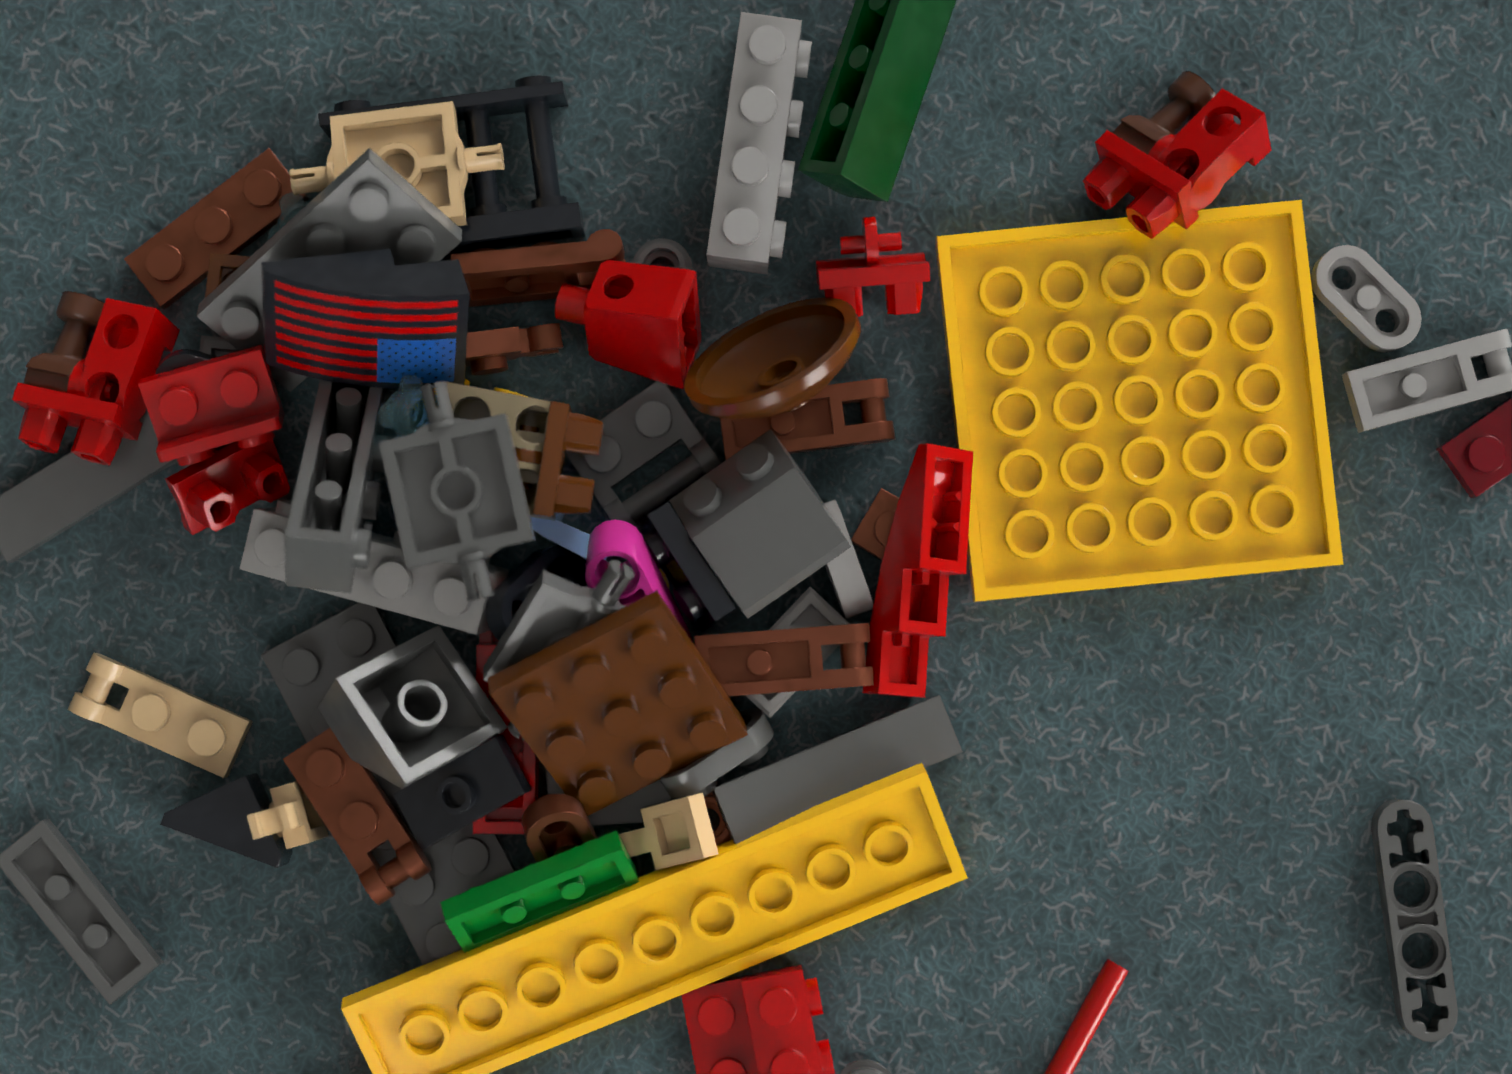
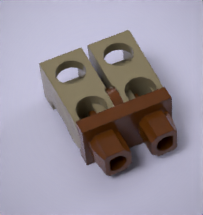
M447 382L454 418L478 420L504 413L508 416L530 517L555 521L556 514L580 515L591 513L595 480L562 475L566 452L599 457L604 428L602 421L583 414L572 413L571 406L567 403L549 402Z

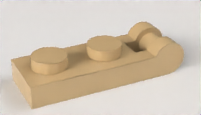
M95 652L92 654L86 668L91 674L83 692H75L68 707L69 711L85 719L105 725L222 778L229 776L253 721L107 656ZM113 683L129 689L120 709L105 703Z

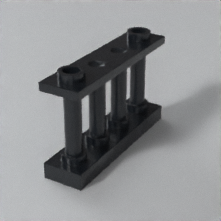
M543 75L529 76L516 80L514 88L371 106L370 102L366 100H348L335 104L334 112L318 114L319 126L331 138L330 116L453 101L457 113V121L465 120L468 148L492 145L489 117L525 112L536 199L531 201V208L507 211V206L500 204L496 170L471 173L476 207L470 209L471 216L466 217L467 225L459 226L462 229L461 243L447 255L471 252L478 248H502L585 236L583 213L579 202L568 203L566 196H560L549 109L568 106L563 81L552 82L551 77Z

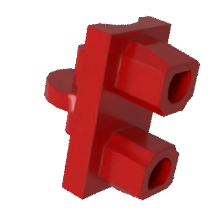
M875 217L862 218L863 235L840 237L841 255L864 253V257L815 260L819 290L824 289L825 298H836L849 303L854 308L858 317L863 316V286L885 285L887 314L902 315L920 312L923 282L930 281V263L926 261L924 252L879 256V252L902 250L901 232L878 234Z
M273 439L250 448H239L237 442L219 451L213 448L215 454L212 457L192 464L165 478L168 488L179 507L184 528L191 535H195L206 528L217 532L234 523L241 509L258 500L271 503L289 493V482Z

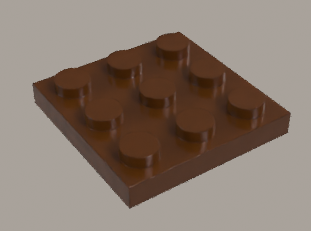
M657 590L488 677L490 695L563 792L581 802L587 816L660 780L661 777L679 770L693 761L748 735L743 717Z

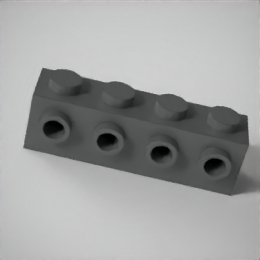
M320 380L284 535L286 586L351 593L356 568L367 569L371 551L372 531L365 530L364 526L366 519L377 520L381 498V482H374L375 472L385 473L379 442L390 440V436L383 435L384 426L393 428L396 426L399 391L389 390V388L357 386Z

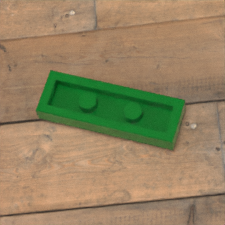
M616 830L540 862L529 864L518 871L481 886L472 887L440 903L444 920L465 953L639 882V877Z

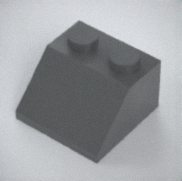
M771 429L669 500L692 541L747 618H750L851 547L802 469Z

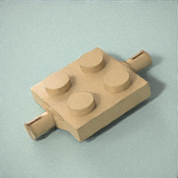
M453 101L330 116L332 146L327 157V165L290 169V177L292 178L290 183L294 196L321 192L370 148L457 226L467 225L464 191L468 181V173L505 170L501 143L464 148L458 134L456 109Z

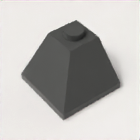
M439 625L337 677L317 707L351 760L402 789L503 733L507 728Z

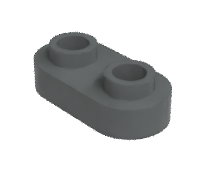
M748 708L739 712L745 721L748 732L747 736L661 777L660 781L671 798H683L703 793L706 796L713 791L712 788L718 785V778L736 766H747L762 758L769 749L767 744L774 735V730L762 709Z

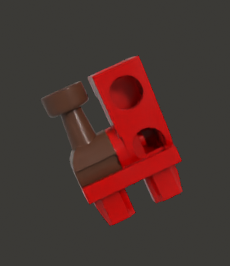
M1190 71L1182 72L1168 87L1170 102L1150 119L1141 115H1128L1121 119V124L1113 133L1107 130L1095 142L1100 160L1083 179L1088 198L1105 210L1111 209L1126 193L1134 196L1135 199L1125 208L1128 220L1136 230L1150 239L1154 238L1172 222L1187 230L1198 219V210L1204 209L1212 203L1224 184L1244 164L1248 162L1256 166L1272 151L1266 116L1263 111L1223 88L1215 94L1204 79ZM1233 115L1241 120L1240 125L1234 121ZM1188 119H1190V121L1180 130L1184 123Z
M64 291L62 292L56 314L65 324L52 353H41L30 359L26 365L28 369L24 384L17 383L12 397L14 402L25 409L18 439L32 449L54 454L58 453L66 427H76L78 431L71 452L89 462L110 466L122 438L138 440L143 425L139 420L147 409L138 385L140 379L155 375L163 351L172 352L180 330L157 308L106 298L104 303L85 294ZM95 331L87 356L83 358L89 332Z

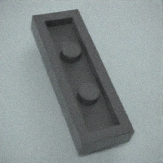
M50 819L41 820L0 854V868L109 1005L120 999L164 963Z

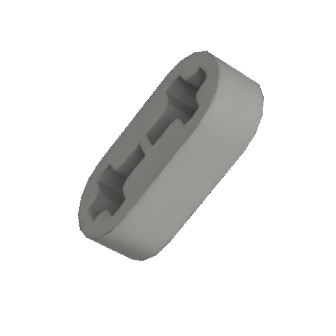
M834 499L824 503L851 547L827 563L825 567L845 619L873 610L874 604L843 516Z

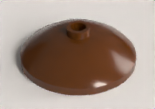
M836 298L805 299L768 310L733 328L711 344L697 358L688 371L684 385L685 392L696 410L724 419L761 418L796 410L822 391L850 359L860 337L861 324L859 318L849 303Z

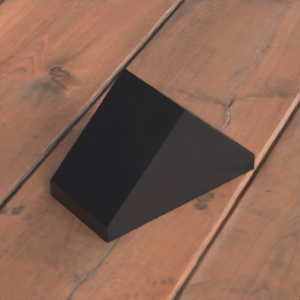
M258 773L245 775L165 812L160 824L276 868L288 864L293 853L291 848L286 849L283 837H279L276 833L255 840L252 838L246 815L269 809L271 803Z

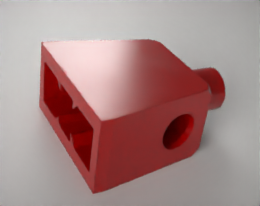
M607 260L600 264L590 289L567 283L562 284L555 303V318L585 326L589 355L594 360L684 389L687 373L694 363L702 338L697 271Z

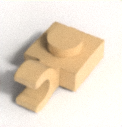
M297 781L271 788L270 793L273 801L270 803L269 809L246 815L253 840L276 833L279 837H283L286 849L328 837L325 823Z
M703 793L642 808L640 811L644 828L619 834L630 857L651 852L655 870L718 854Z

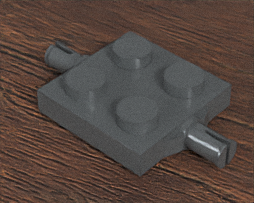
M447 381L434 383L439 408L437 407L433 386L426 384L420 387L429 424L422 426L411 435L381 441L379 446L406 568L414 569L440 562L460 564L467 593V602L480 599L475 574L477 575L481 598L494 596L485 558L491 557L502 548L536 540L508 416L504 413L478 420L454 418Z
M612 560L595 588L581 587L542 570L485 663L483 680L488 682V677L626 607L618 599L630 580L633 579V570L625 563L620 568V561ZM510 721L508 730L513 736L519 738L520 733Z

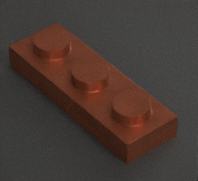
M268 148L133 251L124 260L160 307L166 309L207 278L210 253L237 255L309 198L306 194L294 196L290 179H292L290 173L272 150Z

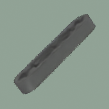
M1392 799L1384 802L1376 809L1372 817L1371 831L1395 1012L1400 1026L1406 1033L1422 1041L1436 1042L1446 1038L1453 1031L1457 1023L1458 1007L1433 823L1430 814L1422 805L1411 800ZM1403 809L1405 818L1414 819L1417 823V830L1407 833L1408 852L1418 853L1422 851L1423 861L1401 860L1390 865V853L1403 854L1399 836L1388 834L1387 824L1397 821V811ZM1406 871L1419 873L1425 883V893L1422 899L1411 906L1400 904L1394 894V883L1397 877ZM1417 932L1425 933L1432 941L1433 955L1425 965L1410 967L1404 961L1402 945L1411 934ZM1437 975L1439 977L1438 985L1426 983L1429 1001L1442 1008L1441 1015L1432 1017V1027L1426 1029L1423 1022L1412 1018V1010L1422 1007V996L1420 987L1415 985L1406 986L1407 977L1423 980Z

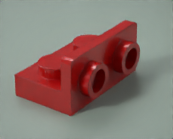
M262 344L140 379L138 383L159 442L155 451L160 463L176 459L179 466L195 464L212 457L215 454L213 448L237 442L239 448L258 446L272 440L275 437L274 431L282 428L285 413L269 365L266 364Z

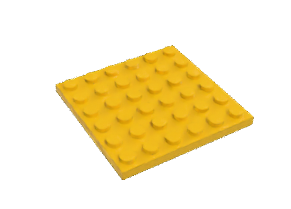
M1302 200L1198 210V219L1187 230L1172 222L1152 239L1136 230L1129 222L1128 217L936 236L935 247L957 449L973 451L968 534V558L973 602L1344 564Z

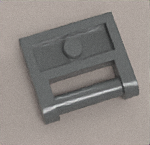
M658 381L600 420L604 423L599 457L566 452V456L582 478L595 480L594 496L611 520L627 521L636 528L639 527L635 522L721 464L668 386ZM681 440L684 442L691 455L623 502L620 501L612 489L614 486Z

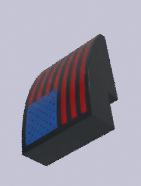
M383 249L261 262L263 337L266 364L324 381L366 387L420 388L423 385L430 384L435 388L434 383L441 381L465 385L470 293L459 259L395 266L391 250Z

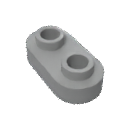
M1352 245L1337 246L1322 255L1315 263L1311 273V285L1316 297L1368 348L1378 352H1392L1406 346L1417 336L1421 327V311L1417 302L1367 252ZM1340 268L1349 272L1352 279L1349 289H1339L1334 285L1332 273L1335 269ZM1386 311L1394 317L1395 327L1392 332H1383L1377 327L1375 319L1378 312Z

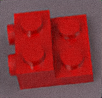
M802 964L715 981L681 995L696 1074H835L829 1039L816 1041L812 1021L813 1016L824 1014L817 977L804 979Z

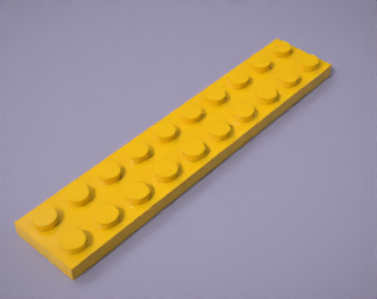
M919 763L818 804L742 842L735 844L733 840L717 845V855L658 869L639 877V882L468 952L464 953L463 950H459L342 998L341 1010L372 1074H489L958 883L968 877L925 767L922 763Z

